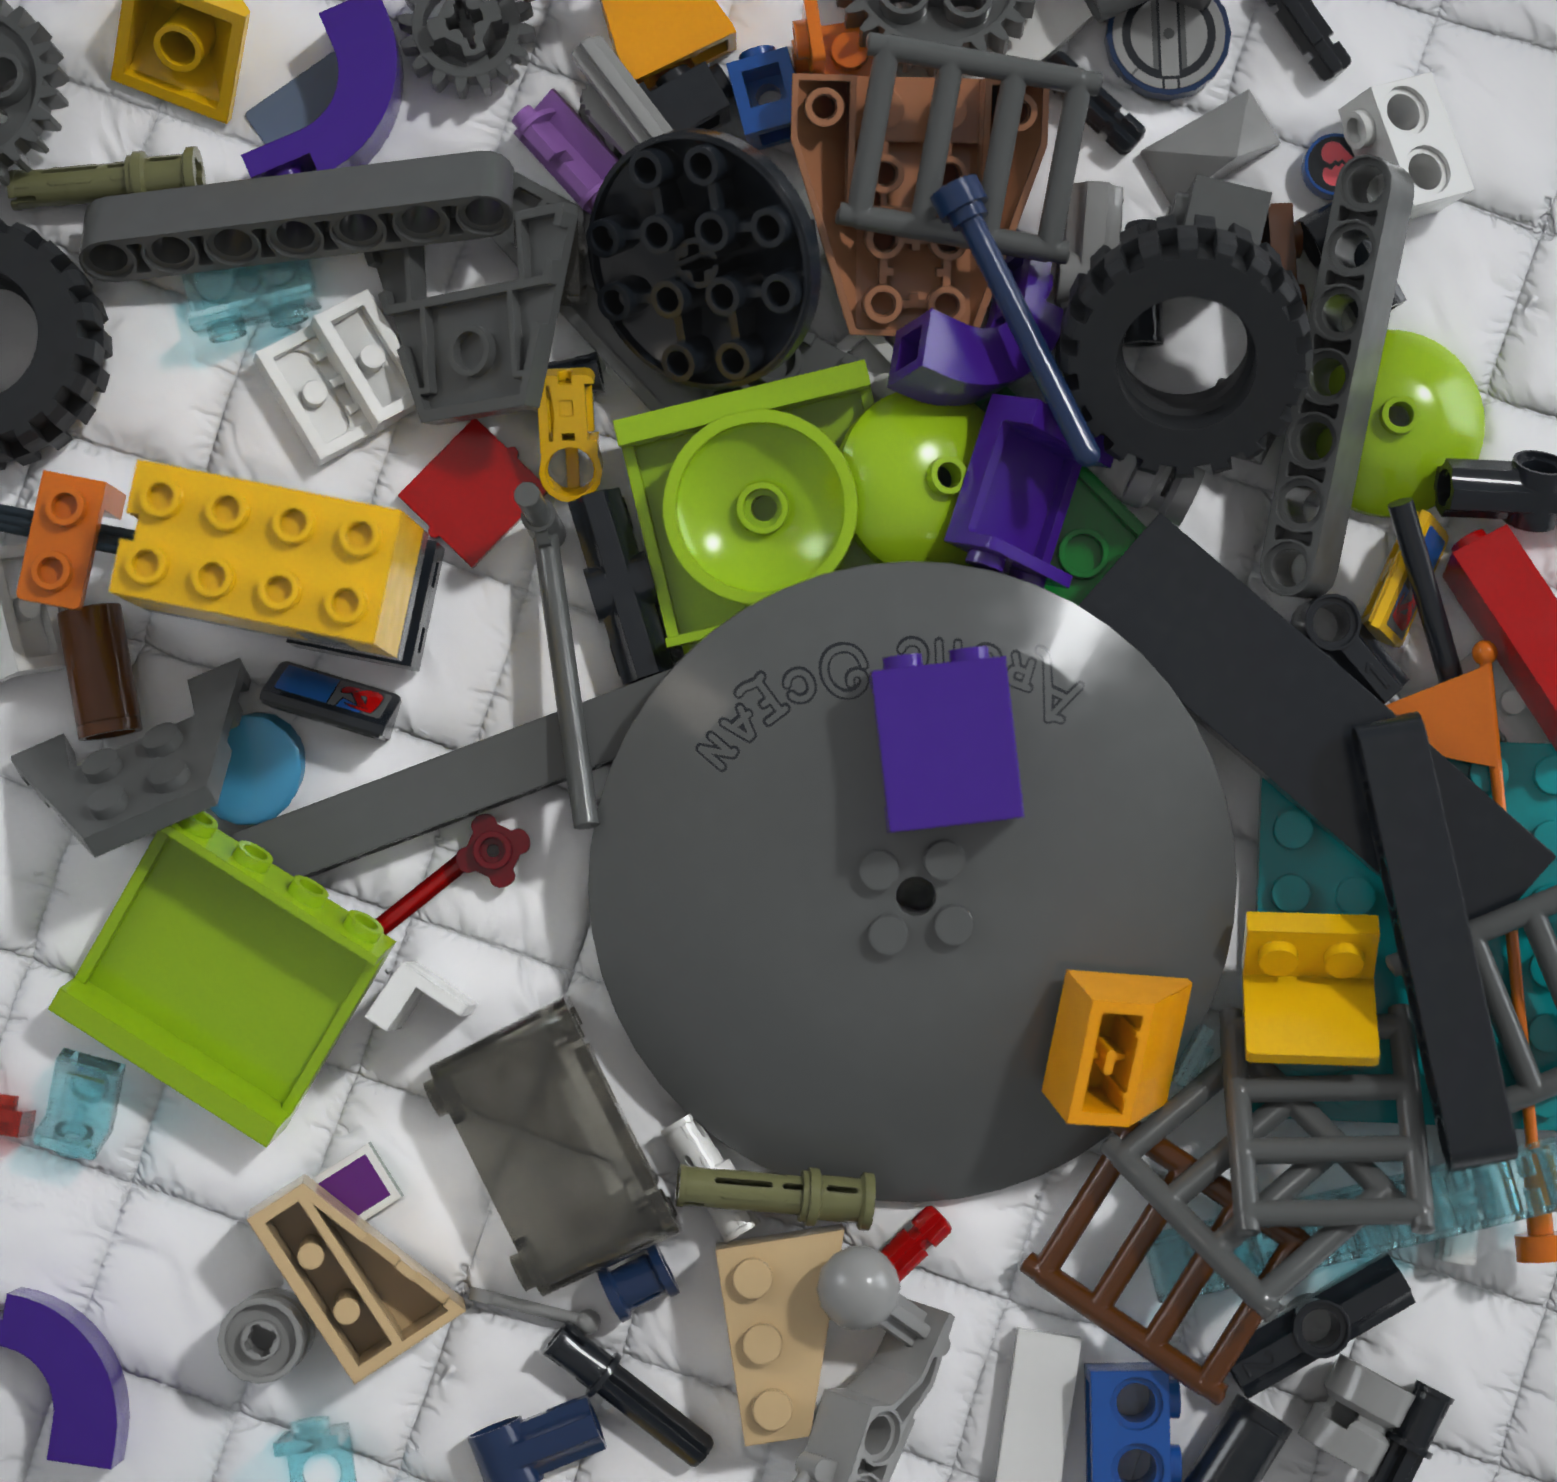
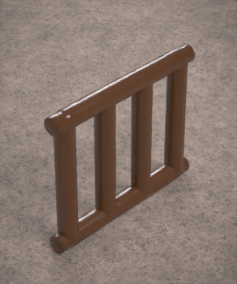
M1138 1121L1130 1127L1110 1126L1109 1130L1123 1139L1142 1122ZM1166 1138L1145 1154L1146 1157L1168 1170L1163 1179L1167 1185L1198 1160ZM1102 1154L1040 1254L1037 1255L1032 1252L1022 1262L1020 1272L1188 1389L1218 1406L1224 1400L1229 1387L1223 1381L1263 1319L1242 1301L1202 1366L1169 1344L1214 1272L1196 1251L1147 1328L1114 1306L1167 1223L1149 1203L1093 1291L1061 1270L1120 1176V1173L1115 1169L1111 1161ZM1222 1175L1201 1192L1223 1207L1210 1227L1213 1232L1234 1216L1231 1181ZM1261 1227L1260 1232L1278 1243V1246L1258 1278L1262 1280L1308 1240L1311 1235L1306 1233L1301 1227Z

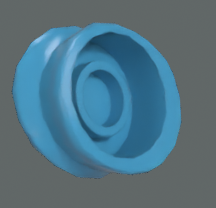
M260 712L242 715L240 725L230 729L227 742L232 749V754L218 805L210 809L220 819L235 825H257L276 818L289 806L292 799L296 796L305 773V749L301 737L291 724L277 715Z

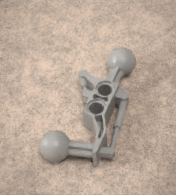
M848 1246L835 1253L820 1269L817 1293L820 1305L830 1320L850 1330H869L878 1325L886 1333L872 1363L845 1388L824 1389L805 1451L797 1457L795 1463L797 1476L792 1482H890L915 1423L914 1414L934 1386L942 1357L950 1349L949 1335L955 1316L949 1312L907 1299L901 1295V1285L895 1267L886 1255L876 1249L867 1246Z

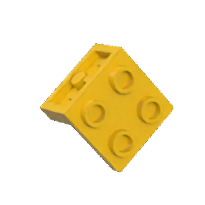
M1246 911L1241 968L1245 1058L1248 1062L1342 1066L1378 1065L1380 1047L1374 974L1380 939L1378 915Z

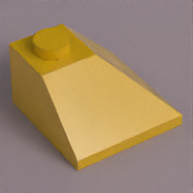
M122 0L111 80L228 124L232 119L251 11L243 0Z

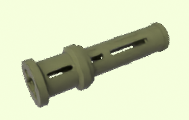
M197 146L185 147L183 154L148 157L145 151H132L131 155H127L125 161L32 169L28 173L23 170H9L10 185L7 186V194L9 199L16 197L15 200H11V208L14 211H22L23 209L90 204L95 199L106 196L206 184L200 150Z
M679 1164L675 1189L676 1207L693 1206L796 1215L797 1221L803 1222L804 1226H815L818 1220L856 1223L857 1229L862 1231H869L871 1229L876 1200V1180L873 1172H862L859 1178L822 1175L820 1169L816 1167H808L807 1170L801 1171L800 1176L746 1170L702 1168Z

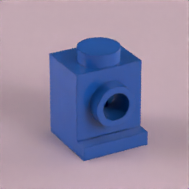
M761 45L747 49L739 55V60L726 63L748 144L758 150L791 142L792 73H795L788 47L775 49L772 45ZM775 91L781 95L780 100L759 105V99L765 92Z

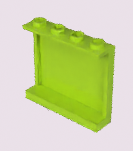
M865 359L613 420L618 446L622 448L667 635V638H665L667 648L682 646L685 655L710 631L745 607L751 605L725 599L707 590L688 574L671 548L663 519V496L668 474L679 452L698 431L714 420L728 414L750 409L777 410L800 417L824 432L840 450L843 439L851 425L864 410L875 403ZM769 496L757 499L753 507L755 516L760 521L770 520L776 513L774 500ZM853 538L849 550L836 570L877 562L868 556Z
M202 811L156 832L76 976L59 988L48 1010L267 1148L288 1126L396 941L383 933L384 928L376 919L361 911H347L328 899L329 894L322 885L305 876L296 875L293 877L274 865L273 857L265 849L249 841H236L217 829V821L211 815Z

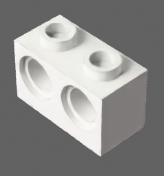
M1432 72L1371 86L1338 109L1343 124V134L1346 142L1352 148L1354 157L1371 154L1404 168L1411 175L1414 183V200L1410 219L1441 211L1475 190ZM1383 174L1376 176L1368 186L1367 199L1369 203L1376 200L1382 194L1384 189Z

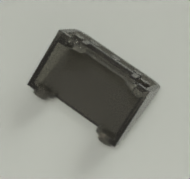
M569 995L563 996L429 1065L432 1079L423 1083L426 1094L438 1116L442 1117L448 1113L450 1114L518 1253L509 1258L522 1287L526 1292L536 1287L543 1297L681 1233L683 1228V1222L670 1196H666L663 1189H658L657 1187L659 1178L655 1170L651 1168L595 1056L596 1052L591 1042L585 1043L583 1039L586 1037L581 1026L583 1022Z

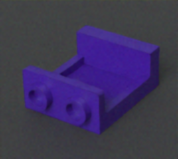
M999 394L991 395L944 541L967 552L965 562L973 567L989 569L1000 573L1005 571L1009 576L1034 583L1042 588L1048 585L1069 589L1073 576L1050 565L1082 466L1075 461L1047 403L1034 398ZM1100 434L1094 438L1100 449V458L1093 466L1111 468L1114 457L1104 451L1105 436Z
M976 646L949 650V662L923 665L922 654H904L882 658L883 670L870 672L869 680L870 688L873 691L886 804L884 813L887 834L1025 817L1006 656L989 658L988 646Z

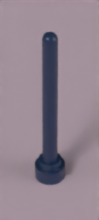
M970 174L944 185L930 197L941 222L944 224L949 223L954 232L961 231L1075 461L1083 467L1095 465L1100 458V449L984 220L988 215L984 205L988 201V196L976 174Z

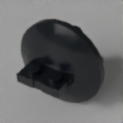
M686 128L652 137L636 145L625 153L608 172L593 204L589 227L586 232V241L599 310L610 321L614 330L628 348L645 364L661 375L675 382L700 389L721 390L743 386L768 375L785 363L803 342L815 317L821 288V262L815 221L810 218L795 187L776 164L752 145L730 134L703 128Z

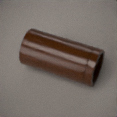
M92 604L83 606L79 611L68 609L59 612L57 619L78 740H101L142 731L143 727L121 604Z

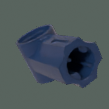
M587 1395L561 1403L525 1419H522V1416L519 1415L499 1421L467 1437L483 1482H539L544 1478L545 1473L603 1451L607 1447L597 1414Z

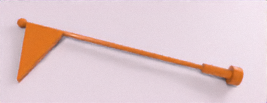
M1481 640L1472 648V658L1479 664L1480 668L1389 703L1386 706L1396 715L1419 712L1426 728L1429 744L1445 758L1489 767L1492 799L1507 812L1492 665L1498 656V650L1493 642ZM1517 929L1505 934L1511 1000L1529 1044ZM1534 1104L1522 1109L1526 1155L1520 1156L1527 1232L1514 1235L1516 1260L1519 1263L1557 1262V1231H1554L1547 1155L1540 1154Z

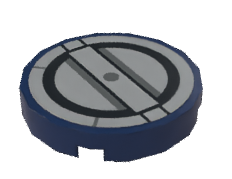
M1148 0L1107 20L1104 45L1110 67L1118 77L1121 76L1125 83L1132 86L1131 89L1145 98L1172 101L1193 96L1214 79L1228 56L1231 28L1226 8L1220 0H1212L1209 7L1205 8L1204 11L1171 0Z

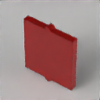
M472 419L397 496L429 526L428 533L431 538H441L473 569L521 521V510L514 499L516 487L521 483L531 482L538 487L543 497L548 492L542 486L541 480L518 459L519 452L516 447L511 446L507 448L478 419Z

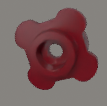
M480 814L471 823L473 833L467 846L461 848L456 854L457 865L465 873L476 871L489 877L491 884L495 887H507L515 880L514 868L519 861L520 855L530 849V837L523 829L509 830L497 824L496 818L491 814ZM493 844L499 847V854L495 857H491L487 853L488 847Z

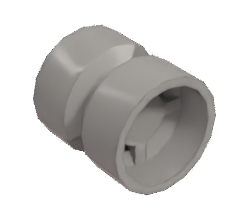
M279 1288L260 1290L233 1307L221 1322L217 1338L219 1355L227 1369L241 1380L256 1384L273 1382L289 1373L304 1359L313 1344L315 1324L293 1292Z
M1340 1353L1324 1383V1387L1329 1394L1327 1400L1313 1403L1297 1434L1344 1463L1373 1477L1390 1446L1384 1435L1387 1428L1400 1427L1416 1396ZM1355 1412L1360 1414L1356 1421H1354L1353 1416Z

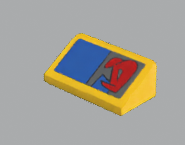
M1421 509L1417 511V515L1435 573L1448 544L1449 536L1447 531L1430 512ZM1396 538L1361 616V622L1376 640L1393 648H1400L1405 641L1418 609Z

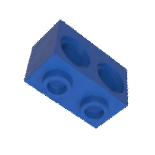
M1151 1362L1084 1363L1086 1482H1181L1182 1456L1180 1445L1170 1444V1419H1178L1181 1414L1179 1382L1175 1379H1169L1167 1373ZM1132 1383H1140L1147 1386L1149 1401L1144 1410L1135 1415H1125L1118 1411L1117 1397L1125 1386ZM1133 1449L1147 1451L1150 1455V1467L1144 1476L1136 1480H1126L1119 1476L1118 1464L1126 1452Z

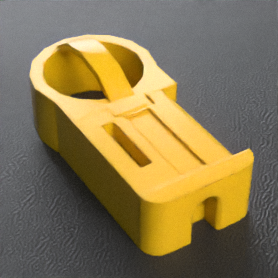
M587 367L547 369L540 408H537L541 453L539 467L541 484L549 495L563 502H571L582 495L595 492L601 483L604 462L599 447V432H591L595 430L592 393L595 374L592 369ZM564 448L566 453L567 487L556 483L548 471L549 462L553 454ZM578 449L589 456L594 467L592 480L580 487Z

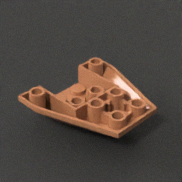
M792 73L790 139L849 335L895 336L897 330L931 308L965 324L980 328L992 293L970 249L862 231L853 227L836 225L835 214L840 207V203L848 202L870 76ZM896 77L873 206L911 212L935 78ZM988 78L961 79L942 187L970 174H976L982 184L1001 81ZM1026 85L1000 228L1016 231L1048 145L1049 89Z

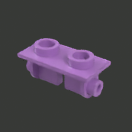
M553 88L535 108L527 105L513 117L512 123L517 128L514 134L584 211L591 214L596 195L603 180L619 159Z

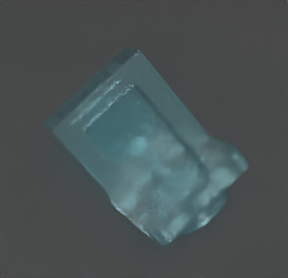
M63 1048L55 1060L46 1115L35 1130L33 1143L37 1146L52 1149L58 1155L66 1158L94 1160L114 1130L126 1064Z

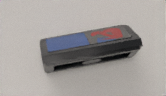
M289 661L282 662L277 666L262 688L259 697L262 703L270 708L386 742V739L390 740L401 705V697L398 694Z

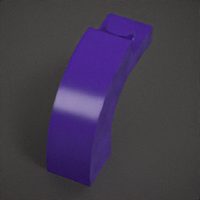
M348 0L318 13L334 48L338 62V81L334 96L326 110L308 126L242 154L241 157L251 179L309 172L316 169L318 171L366 165L380 151L396 122L401 106L404 84L403 60L399 42L382 0Z
M1006 256L1005 262L1051 352L1061 334L1063 315L1062 308L1046 301L1054 281L1053 274L1051 273L1052 262L1045 263ZM992 295L989 317L985 328L970 326L931 308L897 330L887 388L927 404L962 406L990 397L1031 371Z
M20 1287L7 1293L4 1310H0V1346L15 1350L31 1360L42 1372L52 1394L53 1421L46 1460L113 1469L125 1457L130 1409L126 1380L111 1345L96 1325L69 1303L45 1292L26 1287Z

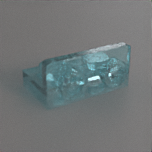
M310 259L182 274L191 312L187 314L190 328L199 338L209 336V341L213 343L241 338L247 334L246 327L269 321L271 326L276 328L293 326L308 320L307 312L322 309Z

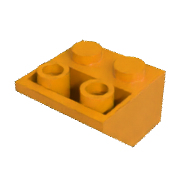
M1066 970L1041 1091L1067 1124L1130 1127L1164 1106L1168 1100L1193 984L1188 978Z

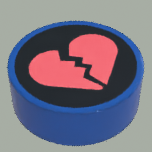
M1333 133L1318 138L1310 146L1303 158L1301 165L1303 181L1307 188L1319 198L1333 200L1340 170L1348 160L1354 158L1352 148L1346 142L1344 134Z

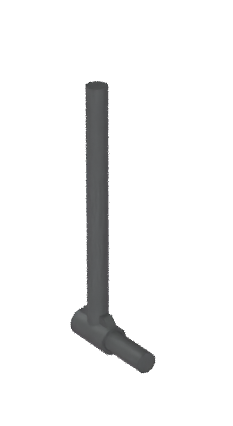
M524 482L516 487L514 499L521 510L522 523L534 543L573 827L577 830L591 829L600 824L560 546L566 539V529L553 504L543 498L538 487L534 483Z

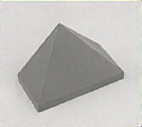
M1248 89L1141 150L1140 154L1172 207L1176 192L1187 193L1196 174L1219 180L1279 146L1281 142Z

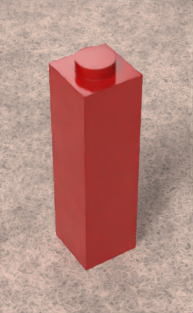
M1507 524L1486 534L1484 529L1475 530L1452 546V554L1442 577L1483 640L1491 641L1496 645L1498 650L1496 660L1557 751V598Z

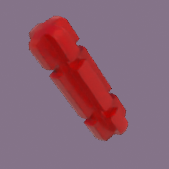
M931 1205L926 1206L911 1220L913 1226L908 1231L903 1228L880 1251L888 1257L895 1267L899 1282L929 1255L925 1250L931 1244L936 1248L951 1233L952 1227L949 1221Z

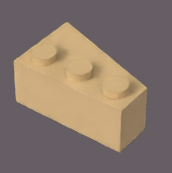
M303 1174L249 1211L248 1223L354 1385L466 1311L465 1300L462 1296L306 1174Z
M843 1223L732 1240L728 1243H716L715 1251L745 1447L810 1436L830 1318L820 1305L817 1285L820 1269L835 1253L842 1249L845 1231Z

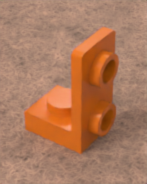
M803 0L802 20L792 21L794 40H791V50L795 73L870 76L873 57L867 56L866 47L861 48L858 45L860 27L846 29L844 23L821 26L817 0Z
M43 470L17 586V597L28 602L75 611L81 610L84 606L102 518L107 517L121 520L127 495L104 481Z

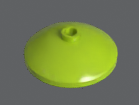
M1387 329L1351 510L1367 516L1391 518L1388 504L1407 497L1413 498L1416 511L1421 509L1427 511L1435 507L1434 481L1437 467L1442 466L1446 458L1478 460L1485 434V416L1477 385L1464 364L1452 352L1428 337L1409 331ZM1343 365L1336 367L1330 375L1329 389L1332 395L1338 393L1345 382ZM1400 406L1406 410L1409 416L1407 426L1399 427L1390 421V407ZM1329 428L1323 430L1316 441V451L1320 458H1323L1332 446V434Z
M895 392L869 406L849 428L841 444L840 451L851 469L858 496V517L853 538L862 550L877 563L926 561L971 566L965 562L968 553L945 542L944 538L985 416V412L974 403L962 406H937L923 403ZM940 466L945 467L950 472L951 484L949 488L943 486L938 480L937 473Z
M750 409L738 411L714 420L703 427L684 445L671 466L664 489L663 519L671 548L680 564L691 577L707 590L725 599L743 604H753L784 587L823 573L835 571L850 548L857 525L858 496L856 484L851 469L839 448L824 432L813 424L795 415L777 410ZM763 496L771 497L776 504L775 515L767 521H760L753 511L755 502Z

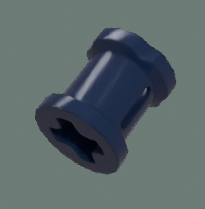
M655 1241L646 1245V1253L613 1270L606 1266L597 1270V1275L604 1292L622 1323L631 1319L632 1310L665 1293L670 1297L680 1293L674 1275Z

